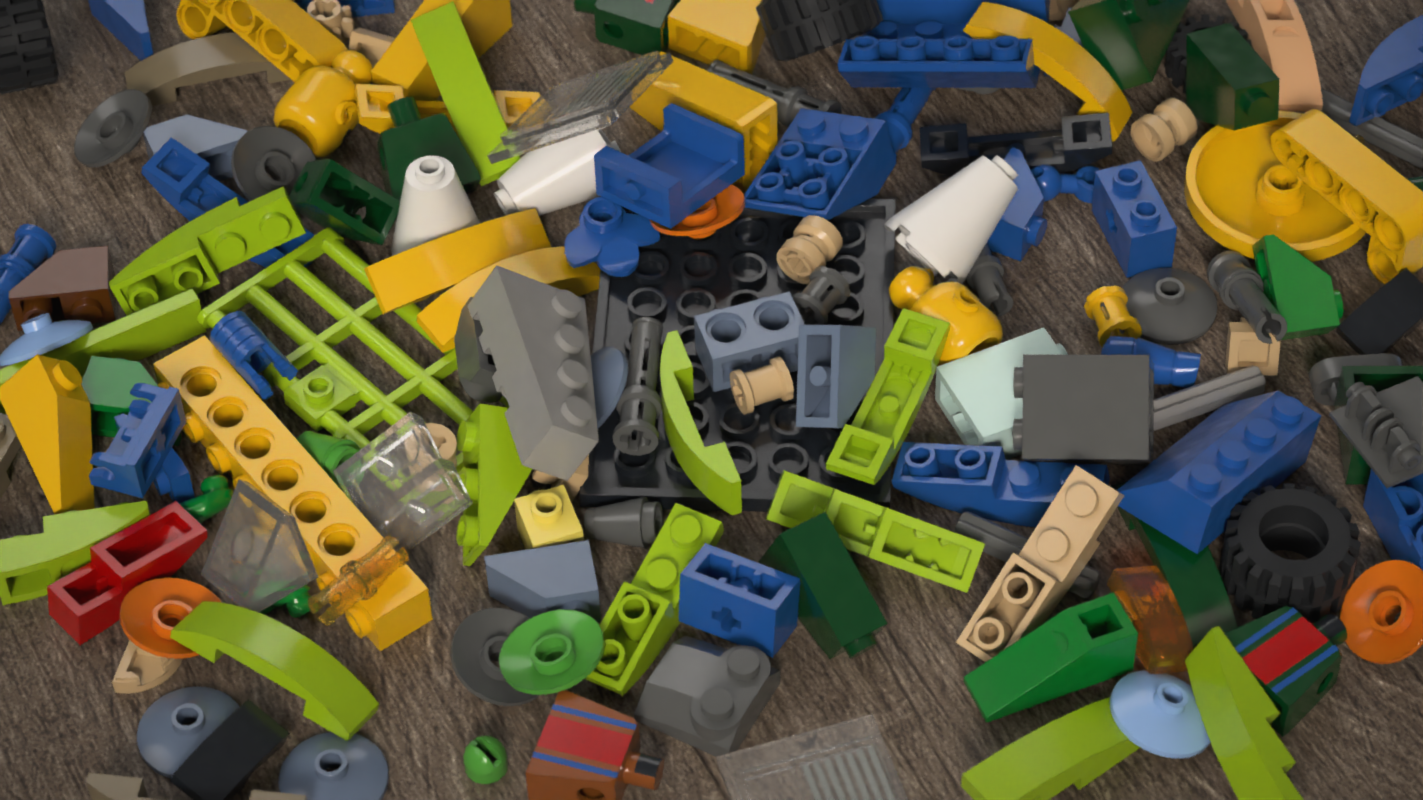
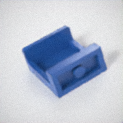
M673 103L663 109V131L631 154L626 155L609 146H605L594 154L596 194L669 229L673 228L745 175L743 135Z

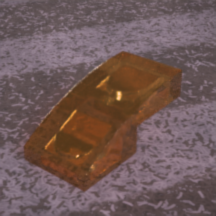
M1157 565L1115 568L1106 584L1111 592L1116 595L1138 632L1136 655L1148 673L1163 674L1187 671L1185 659L1194 650L1179 604Z

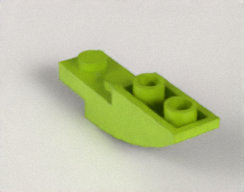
M284 186L243 205L240 204L236 197L186 223L154 244L109 281V286L126 316L189 289L193 288L194 292L198 294L220 284L218 273L305 234V227Z
M148 501L123 502L113 506L81 511L72 510L62 514L43 516L44 533L17 535L7 539H0V599L2 605L48 595V585L91 562L90 547L151 515Z
M675 503L631 584L623 582L599 625L605 639L604 653L597 667L585 680L624 695L640 679L663 650L680 624V573L705 543L717 546L724 533L722 521Z

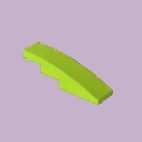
M450 2L412 19L411 22L458 136L480 174L481 180L479 184L482 187L499 179L520 159V156L479 58L471 44L454 2Z
M782 471L765 519L793 528L826 511L846 549L968 593L985 543L788 471Z
M1220 626L1211 628L1185 659L1195 702L1214 753L1237 799L1303 800L1286 775L1296 762L1270 725L1280 712Z
M1109 697L1051 721L1002 748L963 773L961 787L974 800H1050L1071 784H1074L1079 790L1140 747L1130 741L1116 725L1111 715Z

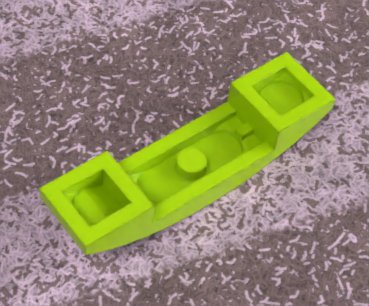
M905 308L902 309L884 345V360L852 424H845L826 462L827 470L875 485L880 480L902 446L923 403L950 331V322Z
M678 331L668 332L661 354L660 380L663 421L670 446L686 475L709 500L730 515L742 513L740 476L725 442L707 447L704 446L686 401L694 400L693 366Z
M203 601L171 630L170 638L207 660L215 663L225 653L306 700L303 716L346 741H349L378 711L379 703L356 676L336 658L296 630L259 612L228 603Z

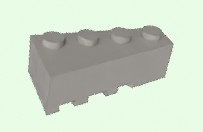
M496 265L467 306L471 318L479 320L483 332L479 336V341L483 353L492 355L497 370L492 376L496 391L501 392L508 401L509 408L504 414L521 464L568 481L599 442L585 299L576 296L568 290H560Z

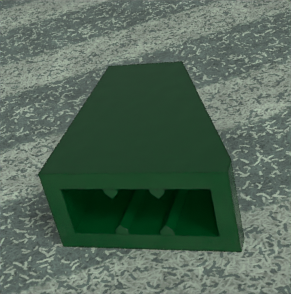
M1231 23L1187 33L1186 105L1192 111L1195 119L1234 131L1278 119L1279 78Z
M826 511L780 533L758 563L800 578L798 618L828 658L832 659L846 652L848 657L852 659L876 646L878 643L875 636L888 623Z

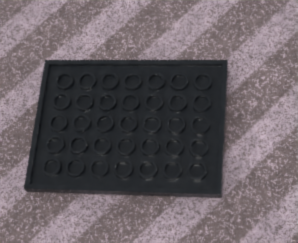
M868 199L828 220L840 232L843 246L833 260L826 262V267L835 269L843 275L849 284L851 295L843 304L836 305L828 314L826 325L876 328L875 376L884 360V345L893 329L894 304L890 299L889 287L894 279L895 231H887L884 224L895 215V199ZM622 207L626 211V213L637 214L629 209ZM744 208L743 212L734 221L717 229L714 234L706 238L694 239L689 236H672L659 232L660 240L658 242L638 247L639 264L636 270L629 276L615 277L608 275L602 270L600 271L593 353L604 347H615L625 354L628 361L632 338V323L642 317L657 319L663 325L656 392L661 398L660 363L663 344L668 332L678 331L693 366L694 400L686 401L705 447L725 442L741 479L742 511L768 512L783 470L890 509L891 464L875 485L827 470L826 462L843 428L796 427L798 371L790 372L794 387L793 399L783 401L778 398L754 406L752 413L743 414L736 404L731 388L713 392L695 349V315L754 301L761 297H770L790 292L793 295L801 293L808 284L799 283L787 276L777 262V252L787 239L793 237V231L804 217ZM830 285L827 290H833V286ZM809 306L804 309L805 312H808L810 310ZM643 357V367H642L643 370H644V363H645V358H644V357ZM868 390L846 424H852ZM616 407L608 419L598 428L599 442L589 453L588 477L584 484L580 486V507H599L647 497L649 502H660L662 509H672L675 503H678L692 510L724 511L709 500L693 484L680 466L665 431L662 411L655 420V428L659 433L658 446L649 454L641 456L629 455L616 448L613 443V430L620 421V415ZM637 430L632 432L631 438L633 441L636 440Z

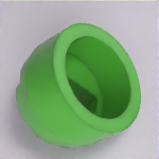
M490 735L478 736L466 746L463 755L464 768L467 776L472 781L479 784H491L499 781L506 774L508 769L507 752L499 739ZM484 752H488L497 760L492 763Z

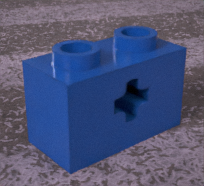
M1141 160L1097 170L1095 172L1092 213L1126 278L1133 277L1149 269L1171 268L1177 226Z
M705 543L680 573L679 622L738 645L756 647L767 656L773 658L797 627L800 578Z

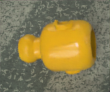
M346 50L339 53L333 59L331 67L314 66L308 68L298 77L275 106L273 120L275 126L288 130L298 136L308 145L316 158L330 155L359 123L355 86L356 84L372 83V64L363 54L354 50Z
M918 266L905 268L891 282L889 295L896 307L950 322V331L938 366L1001 343L1003 330L1000 320L963 284L949 281L934 286L931 275L925 269Z

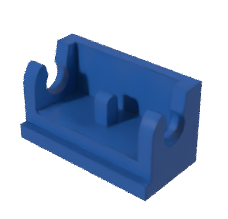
M136 383L131 389L130 394L138 398H146L152 403L133 399L129 406L130 412L106 453L96 452L90 459V464L97 466V468L92 469L89 479L91 485L143 498L184 427L186 418L179 389L173 387L165 389L150 384Z

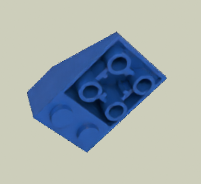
M801 108L745 192V208L801 217L814 215L830 220L876 196L896 165L886 120Z

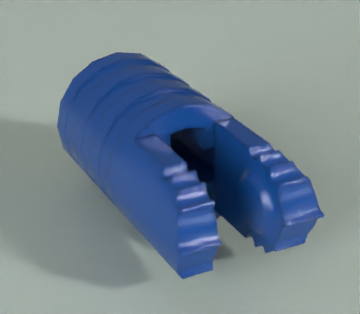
M243 311L227 314L211 331V343L263 400L271 397L273 391L268 381L259 373L265 370L271 362L282 377H286L289 381L299 372Z

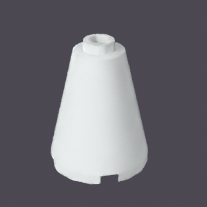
M586 103L575 115L571 116L580 106L576 107L497 180L500 190L494 192V196L505 215L536 208L540 216L601 197L596 194L594 154L605 146H609L619 152L621 150L616 141L610 142L602 131L606 125L592 108L587 111L591 106L583 113H579L587 105Z
M430 155L420 157L408 166L392 241V256L434 239L480 224L455 168L449 160L440 156Z
M998 155L992 160L981 156L896 213L884 226L887 231H895L897 228L901 231L895 240L924 268L933 271L934 277L940 273L944 278L947 275L951 277L947 282L954 281L963 284L1015 196L1018 187L1013 180L1018 174Z

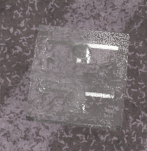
M409 412L333 470L344 494L400 557L411 551L473 504L454 463L441 457L422 416L413 412Z

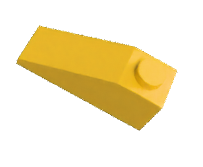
M37 354L0 386V401L53 513L62 514L72 510L94 509V485H91L89 474L93 469V465L89 462L92 458L90 401L81 385L82 376L76 367L68 361Z

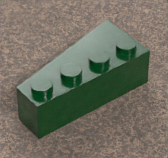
M1080 0L1068 13L1084 49L1105 68L1119 88L1125 90L1153 81L1190 0Z

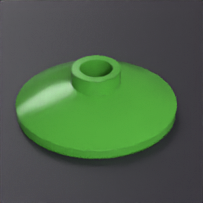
M566 609L539 614L519 625L505 640L499 655L501 673L511 687L523 693L546 695L566 690L584 680L597 667L604 653V635L595 619L580 611Z

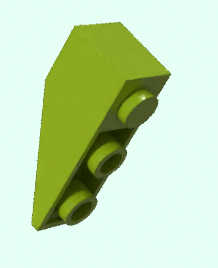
M480 403L469 418L461 422L458 429L457 449L458 451H463V468L458 475L456 491L458 498H463V515L458 522L456 540L459 546H463L464 566H471L487 548L532 471V468L521 464L504 414L508 409L507 407Z

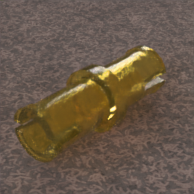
M386 536L358 561H348L340 568V575L308 599L311 612L315 614L327 603L331 602L332 605L318 617V620L327 626L334 624L336 619L358 601H367L377 593V586L397 569L408 563L409 558L405 548L402 547L390 558L386 559L385 556L400 543L394 537Z

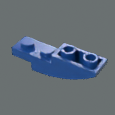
M1423 15L1407 22L1391 33L1369 57L1362 71L1349 122L1355 127L1375 117H1381L1387 111L1406 102H1412L1422 94Z
M903 442L893 474L892 484L894 488L944 509L961 514L969 511L988 520L1019 526L1037 527L1076 465L1107 485L1109 484L1110 477L1107 465L1006 460L1002 446Z

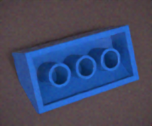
M1279 390L1224 404L1121 486L1117 491L1125 496L1118 506L1198 554L1226 530L1227 520H1230L1232 509L1236 504L1242 505L1244 496L1250 492L1260 495L1261 487L1272 485L1276 488L1306 462L1321 415L1303 405L1298 399L1287 396Z

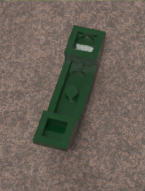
M1126 482L1111 485L1110 487L1118 490ZM1117 506L1128 530H1137L1170 597L1168 611L1188 652L1194 650L1211 628L1220 626L1224 634L1238 628L1225 586L1208 546L1196 554Z

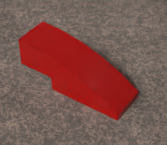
M177 501L167 505L90 547V563L48 585L49 615L79 645H82L120 620L122 602L134 587L149 580L170 578L208 538V530Z

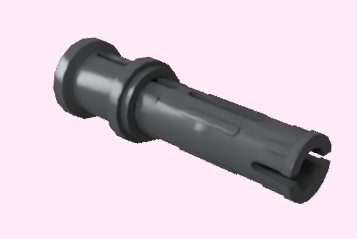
M715 60L707 70L776 101L778 119L782 125L789 127L801 108L842 113L840 102L831 99L827 102L808 95L807 90L800 86H792L787 89L734 68L720 60Z
M1226 251L1215 256L1209 263L1207 279L1212 288L1219 292L1224 304L1231 309L1239 310L1254 330L1257 338L1263 343L1272 344V339L1268 333H1272L1277 342L1280 341L1287 332V322L1263 293V281L1260 275L1251 268L1246 257L1239 252Z
M651 317L638 318L632 323L626 388L616 405L620 421L613 430V443L617 449L629 455L641 456L649 454L656 449L659 441L655 420L661 414L662 400L656 392L663 325L657 319ZM643 357L645 358L644 370L642 369ZM637 430L636 440L633 441L631 438L632 432Z

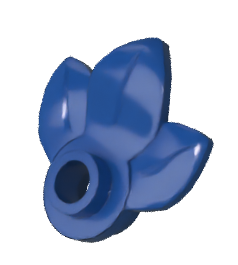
M603 197L594 198L585 205L579 217L580 226L566 236L564 244L565 257L572 268L597 262L599 268L608 275L626 277L632 274L638 267V247L658 242L660 240V233L652 227L650 219L639 214L626 213L620 205Z

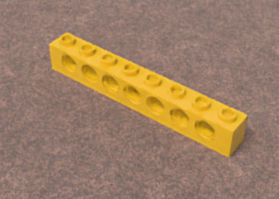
M205 335L153 363L158 382L157 385L165 389L169 387L179 389L186 423L182 429L186 436L193 443L200 441L206 448V454L214 469L219 474L227 472L233 479L234 488L242 502L247 506L254 504L257 507L268 532L274 538L281 536L287 542L289 552L296 565L302 571L311 570L316 576L318 587L325 599L330 604L338 602L345 610V616L350 627L359 638L367 636L377 649L382 651L433 620L427 586Z

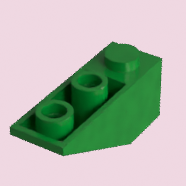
M1111 593L1063 610L964 676L963 682L984 720L988 723L1133 671L1138 632L1116 595Z

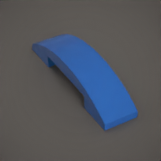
M172 137L142 167L141 173L150 184L189 221L236 197L241 205L248 203L247 200L208 174L209 162ZM305 229V234L249 260L267 268L313 238L314 234ZM308 262L303 266L308 268L312 262Z

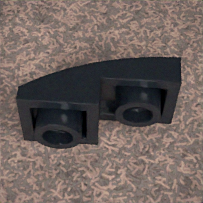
M1407 268L1404 269L1351 313L1337 327L1336 333L1359 355L1386 353L1402 337L1406 338L1423 322V284Z
M248 699L199 745L172 775L170 782L192 800H230L244 788L250 775L283 747L290 733Z

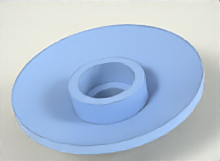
M49 313L31 318L21 324L24 334L13 341L0 355V366L19 363L34 358L37 354L42 355L87 334L93 329L90 321L82 320L52 322Z
M1146 670L1130 673L1122 677L1115 685L1110 696L1111 715L1121 732L1140 748L1161 757L1183 759L1200 754L1210 744V739L1195 702L1192 686L1170 674Z

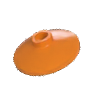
M730 185L671 229L650 220V223L655 230L666 235L689 236L694 239L706 238L714 234L717 229L734 221L745 208L744 194L738 187Z
M1402 560L1384 561L1364 571L1353 582L1342 603L1340 620L1348 633V638L1345 642L1352 652L1371 663L1391 664L1406 659L1423 645V570ZM1399 612H1401L1400 617H1399L1398 620L1394 623V619H1395L1396 615H1397Z
M180 578L153 579L134 587L125 596L120 609V623L130 641L148 653L174 659L196 657L199 654L170 638L171 630L201 602H221V600L208 588L190 580Z

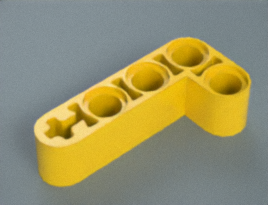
M181 0L177 9L178 25L181 31L190 39L209 36L228 26L294 82L308 68L314 66L331 67L333 59L342 51L348 50L336 36L292 0Z
M1317 109L1309 110L1272 133L1271 146L1277 159L1370 235L1367 262L1369 269L1379 282L1385 285L1406 268L1413 274L1423 267V191Z

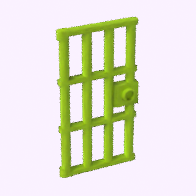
M327 227L301 246L202 309L197 316V322L206 329H213L224 316L237 311L247 303H251L300 346L286 356L297 370H300L313 360L321 364L320 367L302 379L295 376L289 381L286 377H282L271 362L261 372L263 377L272 387L277 386L284 392L285 404L316 432L325 428L333 437L355 442L365 457V464L402 496V503L409 510H414L458 479L459 472L463 468V452L456 456L457 469L455 476L449 483L437 488H425L413 483L406 472L363 434L385 420L406 439L409 432L420 424L407 414L402 407L421 394L425 395L458 425L463 420L466 421L473 413V410L440 383L441 380L458 369L456 351L454 348L444 352V357L424 369L370 323L382 315L376 297L355 310L303 265L312 262L325 253L374 294L364 270L370 265L344 244V238L331 227ZM288 278L338 322L316 335L272 297L267 290ZM414 303L394 310L397 315L438 348L417 323V315L422 311L420 307ZM354 334L404 377L407 382L386 395L332 348ZM503 396L499 401L509 408L508 401ZM361 400L370 407L349 422L342 417L344 413L355 407L356 403ZM430 451L432 455H438V452Z

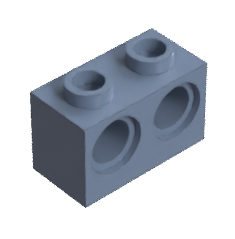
M790 292L770 297H761L754 301L723 309H714L710 312L694 316L695 349L713 392L731 388L729 376L731 371L740 369L744 373L769 365L770 359L778 356L784 360L789 372L798 371L799 325L805 324Z

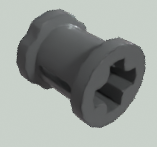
M819 266L809 276L810 283L801 293L792 295L805 325H826L828 314L836 305L843 304L851 295L849 284L843 275L835 269ZM830 285L833 286V290H827ZM809 306L810 310L808 312H805L804 309Z

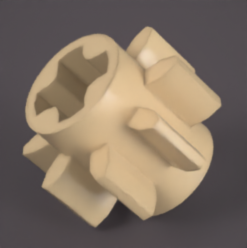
M313 0L309 3L307 13L345 45L346 38H350L351 31L354 30L351 7L349 5L341 7L337 0Z

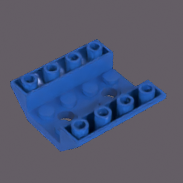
M876 0L883 20L877 27L863 33L862 36L855 39H846L838 60V71L851 87L1036 88L1041 69L1034 64L1032 39H1017L1013 36H1000L995 39H973L963 29L982 2L1011 7L1049 24L1050 0Z

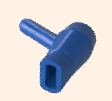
M1110 336L1100 354L1150 355L1154 363V384H1171L1184 389L1195 385L1201 357L1200 353L1176 352L1174 349L1140 338L1135 339L1134 337Z

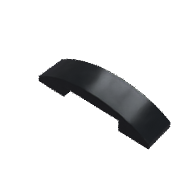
M1109 113L1061 116L1062 130L968 137L967 123L920 127L921 166L936 173L953 176L981 156L992 160L998 155L1004 160L1013 147L1021 150L1030 170L1035 166L1046 164L1053 166L1059 173L1072 171L1112 154Z

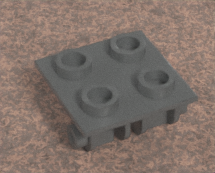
M1417 376L1378 393L1373 386H1365L1362 382L1351 385L1346 391V396L1348 397L1347 405L1331 411L1329 416L1385 487H1392L1423 474V382Z

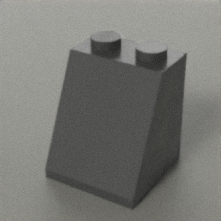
M1023 355V367H1015L1013 377L1014 398H1023V419H1014L1013 448L1014 450H1022L1023 460L1114 465H1149L1153 461L1154 363L1150 355Z

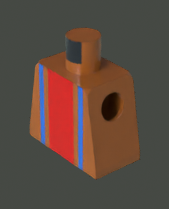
M563 690L557 694L525 772L528 800H622L628 784L656 791L663 775L664 758L640 753L639 723L634 718L570 691Z

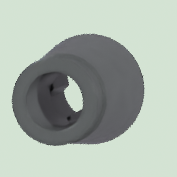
M647 497L599 506L597 508H587L584 516V530L587 539H597L599 541L645 549L649 547L650 543H654L663 526V512L660 502H649Z

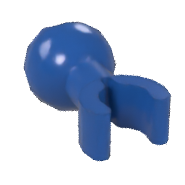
M1046 164L1038 165L1031 169L1044 196V202L1053 200L1059 193L1074 194L1079 200L1086 203H1092L1095 172L1099 168L1093 166L1083 167L1078 170L1076 175L1060 174L1053 166Z

